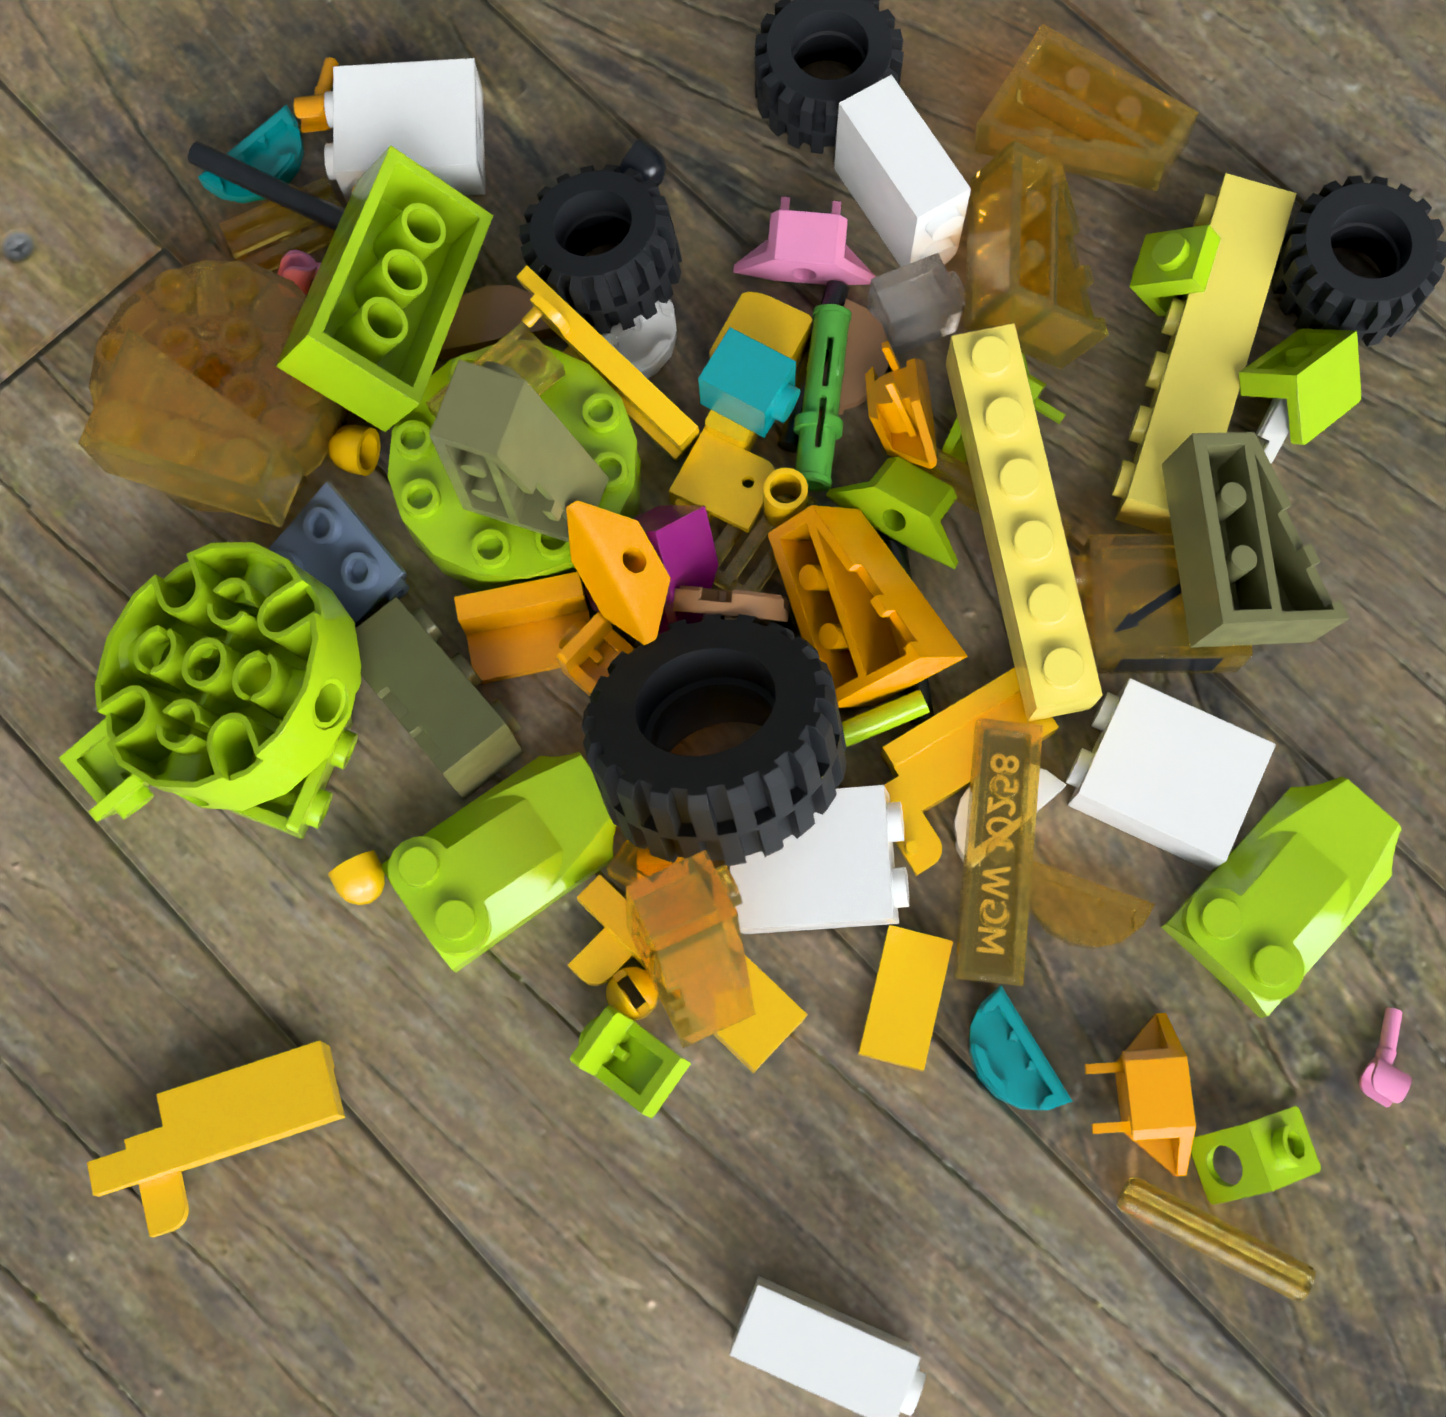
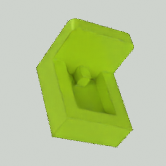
M1209 224L1146 234L1137 263L1133 268L1129 287L1157 316H1166L1173 297L1205 292L1221 240L1220 236Z
M106 718L59 757L61 762L97 802L88 811L96 822L116 813L125 820L155 796L148 788L150 784L118 765L106 744L111 741L107 734Z
M610 1005L605 1007L599 1016L592 1019L584 1027L579 1037L578 1046L570 1056V1061L578 1068L595 1076L637 1111L653 1119L691 1065L689 1061L638 1022Z

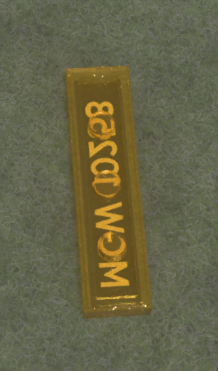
M978 718L975 721L954 970L955 980L1010 986H1023L1043 725Z

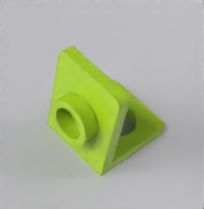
M1297 1106L1280 1110L1244 1124L1199 1135L1193 1139L1191 1155L1207 1200L1212 1205L1272 1192L1321 1171L1320 1162L1301 1111ZM1219 1145L1232 1149L1241 1161L1242 1177L1237 1184L1225 1182L1215 1171L1213 1154Z

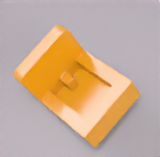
M599 611L589 622L585 619H580L567 630L559 642L561 650L556 658L562 672L590 696L600 676L609 677L607 668L622 651L629 654L635 648L613 630L611 622L604 618Z

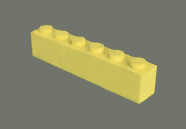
M1225 173L1216 195L1204 194L1193 227L1209 224L1220 236L1221 240L1205 292L1184 294L1182 300L1173 297L1167 310L1161 333L1170 335L1171 338L1166 353L1156 351L1148 371L1145 386L1155 390L1150 407L1139 406L1130 430L1128 440L1138 443L1133 462L1123 460L1115 479L1111 495L1122 498L1115 520L1167 536H1173L1162 463L1192 433H1227L1240 389L1239 372L1246 367L1297 193Z
M1015 323L951 336L945 364L1027 722L1090 710L1103 694Z

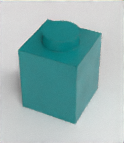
M730 327L698 377L700 404L765 438L774 421L778 420L784 423L797 403L800 389L795 387L796 361Z

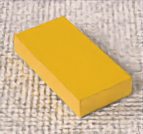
M892 925L888 926L858 1055L921 1072L924 1071L953 945L952 940Z

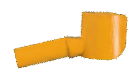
M327 57L325 59L314 95L294 98V112L297 118H301L302 133L331 129L326 119L324 95L326 91H331L333 86V66H339L338 61L334 58Z

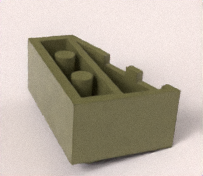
M462 360L458 361L429 435L463 509L569 542L566 507L577 500L598 507L609 477L528 382L521 379V376L516 371L496 362L487 361L482 366Z
M1255 432L1192 433L1162 463L1190 647L1313 642L1350 619L1341 600L1336 602L1331 600L1315 568L1321 561L1312 544L1303 545L1286 511L1292 504Z
M395 597L356 628L362 666L361 676L464 800L523 753L513 736L522 729L518 722L498 699L489 704L475 687L482 680L459 652L452 658H449L436 641L443 634L420 606L410 613L402 602Z

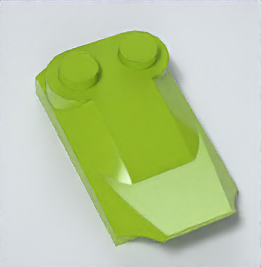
M579 752L563 756H539L423 836L412 837L401 842L392 852L390 859L382 864V869L428 940L451 970L457 973L615 860L613 857V843L617 825L613 824L605 808L591 767Z
M1342 776L1320 784L1290 787L1230 851L1226 862L1216 867L1161 928L1258 1017H1268L1284 998H1287L1298 989L1304 975L1392 876L1393 857L1396 843L1402 830L1401 826L1355 784Z

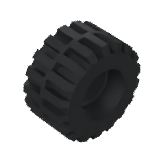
M779 0L775 4V15L768 13L765 15L761 22V34H756L755 98H758V110L762 119L769 118V129L777 137L787 133L789 145L799 149L803 143L811 145V153L823 154L824 147H835L836 149L840 102L890 75L894 77L900 86L904 56L902 51L903 37L901 29H894L895 17L890 10L879 11L880 0ZM833 60L849 66L855 72L843 78L828 80L813 77L804 72L802 68L812 62Z
M606 164L603 170L597 171L594 170L593 165L581 167L580 174L570 177L567 172L556 178L558 182L553 188L545 186L537 194L538 204L528 205L524 213L527 223L520 226L519 238L523 245L520 249L526 265L591 326H595L599 334L611 333V327L621 323L624 331L635 327L634 318L643 315L648 320L658 313L655 306L657 301L667 304L672 297L673 290L671 284L679 283L682 273L679 265L682 262L681 250L665 197L660 195L658 186L651 179L643 181L642 174L631 168L621 173L618 165ZM608 243H620L605 253L595 256H584L598 246Z
M1361 175L1348 176L1343 186L1334 180L1324 185L1319 195L1313 193L1304 202L1283 238L1274 269L1277 273L1271 281L1273 293L1284 294L1278 304L1284 315L1294 313L1298 319L1294 323L1297 329L1357 330L1358 342L1362 339L1367 347L1379 344L1385 335L1391 338L1401 331L1435 289L1434 287L1442 278L1445 266L1441 263L1446 258V242L1438 240L1444 232V228L1440 219L1430 220L1428 217V213L1432 209L1424 198L1416 202L1409 196L1412 192L1411 188L1402 183L1397 189L1387 186L1388 178L1374 176L1371 183H1364ZM1345 247L1364 253L1378 266L1382 278H1365L1350 272L1337 260L1332 248Z

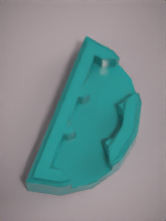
M285 105L226 154L290 183L299 172L305 153L303 135L297 120L288 106ZM207 171L198 176L202 186L220 199L238 203L265 200V198Z
M1000 985L979 1004L969 1026L968 1054L977 1078L995 1098L1017 1109L1047 1111L1073 1102Z

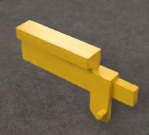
M526 266L516 277L520 284L533 295L530 299L533 308L521 321L528 328H531L541 318L568 344L563 353L590 364L621 396L628 417L677 462L699 438L698 426L533 270Z
M600 874L577 896V901L605 928L568 964V967L584 983L591 986H600L607 983L617 971L634 957L753 1074L807 1017L808 1014L686 898L662 921L635 894L627 901Z
M319 1040L156 1094L163 1127L124 1139L125 1150L87 1162L93 1195L100 1197L139 1184L149 1237L154 1238L177 1230L185 1223L189 1213L182 1176L183 1171L345 1118L334 1073L335 1065L330 1046Z

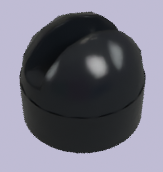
M639 138L627 152L619 169L621 173L626 172L630 168L642 174L643 181L651 179L659 186L665 175L666 164L663 155L656 147L643 138Z

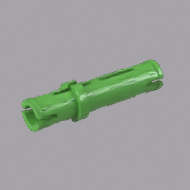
M822 304L814 308L802 413L798 414L794 421V432L799 436L795 470L805 477L808 491L813 492L831 489L835 441L842 437L844 426L843 420L838 416L845 372L848 329L852 312L836 304ZM826 350H829L826 384L823 386ZM819 409H821L822 417L817 448L815 447V439L819 418Z

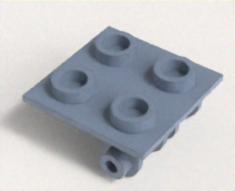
M326 482L269 547V550L289 559L332 589L355 622V628L383 597H386L390 602L395 597L401 599L409 590V586L405 582L406 572L330 482Z

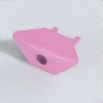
M781 197L780 209L770 214L768 239L735 263L733 273L773 281L826 285L828 281L833 280L840 281L846 285L875 284L876 278L846 245L848 219L840 215L841 201H833L832 213L829 214L789 210L790 197Z

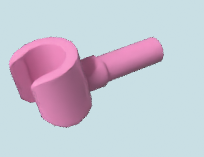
M300 250L287 252L281 260L277 277L281 279L279 290L290 297H305L309 292L312 279L315 278L321 262H316L312 256Z
M1395 1008L1385 1009L1379 1047L1376 1049L1375 1058L1367 1064L1359 1077V1086L1363 1093L1385 1107H1390L1392 1102H1402L1412 1082L1411 1076L1392 1065L1397 1054L1396 1047L1403 1013Z

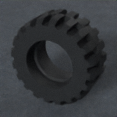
M722 614L703 615V621L687 624L686 619L668 624L669 630L657 635V639L647 645H643L636 640L635 649L631 653L627 654L622 651L607 668L609 677L600 676L589 696L591 703H588L582 721V729L585 735L583 745L605 808L613 824L621 828L623 836L636 847L642 849L648 847L650 854L657 858L675 863L677 857H683L687 866L710 868L711 861L725 860V864L728 867L747 863L745 856L761 851L766 857L781 850L784 847L783 840L793 835L798 839L815 824L813 814L816 812L823 815L837 795L835 787L843 781L847 765L844 754L847 748L833 678L827 664L819 659L818 651L808 641L799 636L795 638L793 631L771 621L768 626H763L759 618L738 614L736 620H725ZM728 722H744L762 726L744 742L722 752L701 756L670 753L683 739L705 727Z

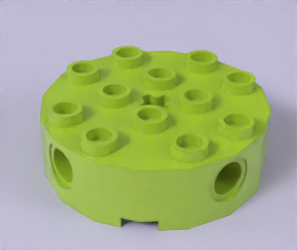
M497 343L452 358L431 375L421 403L397 422L392 429L387 476L401 519L417 547L443 574L460 581L463 586L475 592L577 572L571 561L569 542L463 509L429 434L459 360L482 366L487 361L503 364L516 371L521 376V379L528 382L609 477L598 507L633 519L639 513L642 466L637 452V439L621 396L590 364L547 345Z
M255 542L210 543L187 553L189 561L177 566L164 579L155 574L133 593L106 638L94 684L97 712L106 716L107 734L111 739L106 744L119 766L153 787L165 792H173L200 808L246 810L287 794L334 752L338 737L352 714L356 692L361 685L360 672L362 666L355 622L332 589L289 559Z

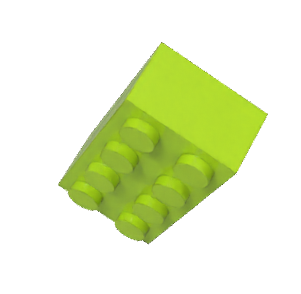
M390 145L358 179L276 367L382 431H388L421 403L494 215Z

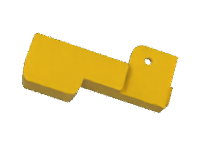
M745 292L741 294L709 351L710 358L712 357L731 327L796 361L797 367L809 343L812 317L768 295L757 292ZM710 410L705 419L704 429L669 489L670 503L673 505L705 506L710 523L713 517H716L748 533L764 505V482L767 476L775 470L769 461L750 452L759 435ZM745 480H751L754 482V485L746 488L742 483Z

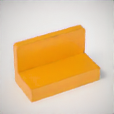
M578 572L454 597L458 621L467 637L471 665L482 680L480 684L561 668L556 656L561 650L559 642L563 635L580 619H585L587 622L590 621L586 594Z

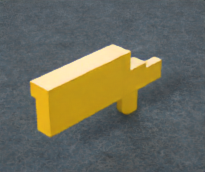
M1015 667L882 747L880 756L895 777V779L884 786L890 794V802L901 801L903 811L904 841H896L894 843L915 876L934 866L942 854L941 840L923 813L968 787L979 777L983 731L1027 735L1030 737V749L1055 734L1059 728L1053 717L1027 722Z

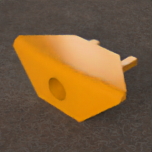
M889 341L881 343L882 350L892 372L878 377L872 366L865 374L869 418L887 455L892 457L899 456L910 463L932 469L937 463V451L925 360L913 358L906 361L907 367L901 368Z
M578 500L566 507L570 555L574 567L604 618L643 645L651 643L657 639L671 579L639 521Z
M1156 1013L1125 1051H1122L1121 1056L1116 1062L1084 1064L1085 1075L1115 1073L1121 1122L1091 1124L1092 1134L1123 1132L1173 1176H1186L1196 1129L1188 1059L1167 1013Z

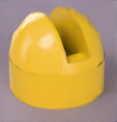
M355 424L344 425L329 440V456L335 466L343 471L368 476L374 471L379 460V434L372 427Z
M374 850L354 856L339 864L328 873L339 896L343 897L345 901L356 905L372 903L381 895L385 885V873L382 869V863Z
M628 966L621 968L608 981L606 1000L608 1005L631 1019L640 1020L651 1014L657 1006L659 988L654 977L647 970L637 966ZM626 976H629L646 1001L636 1009L631 1004L626 992L617 984Z

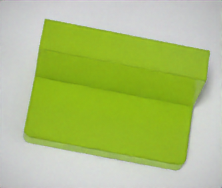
M1297 330L1239 372L1241 396L1287 399L1291 443L1306 445L1361 400L1357 330Z

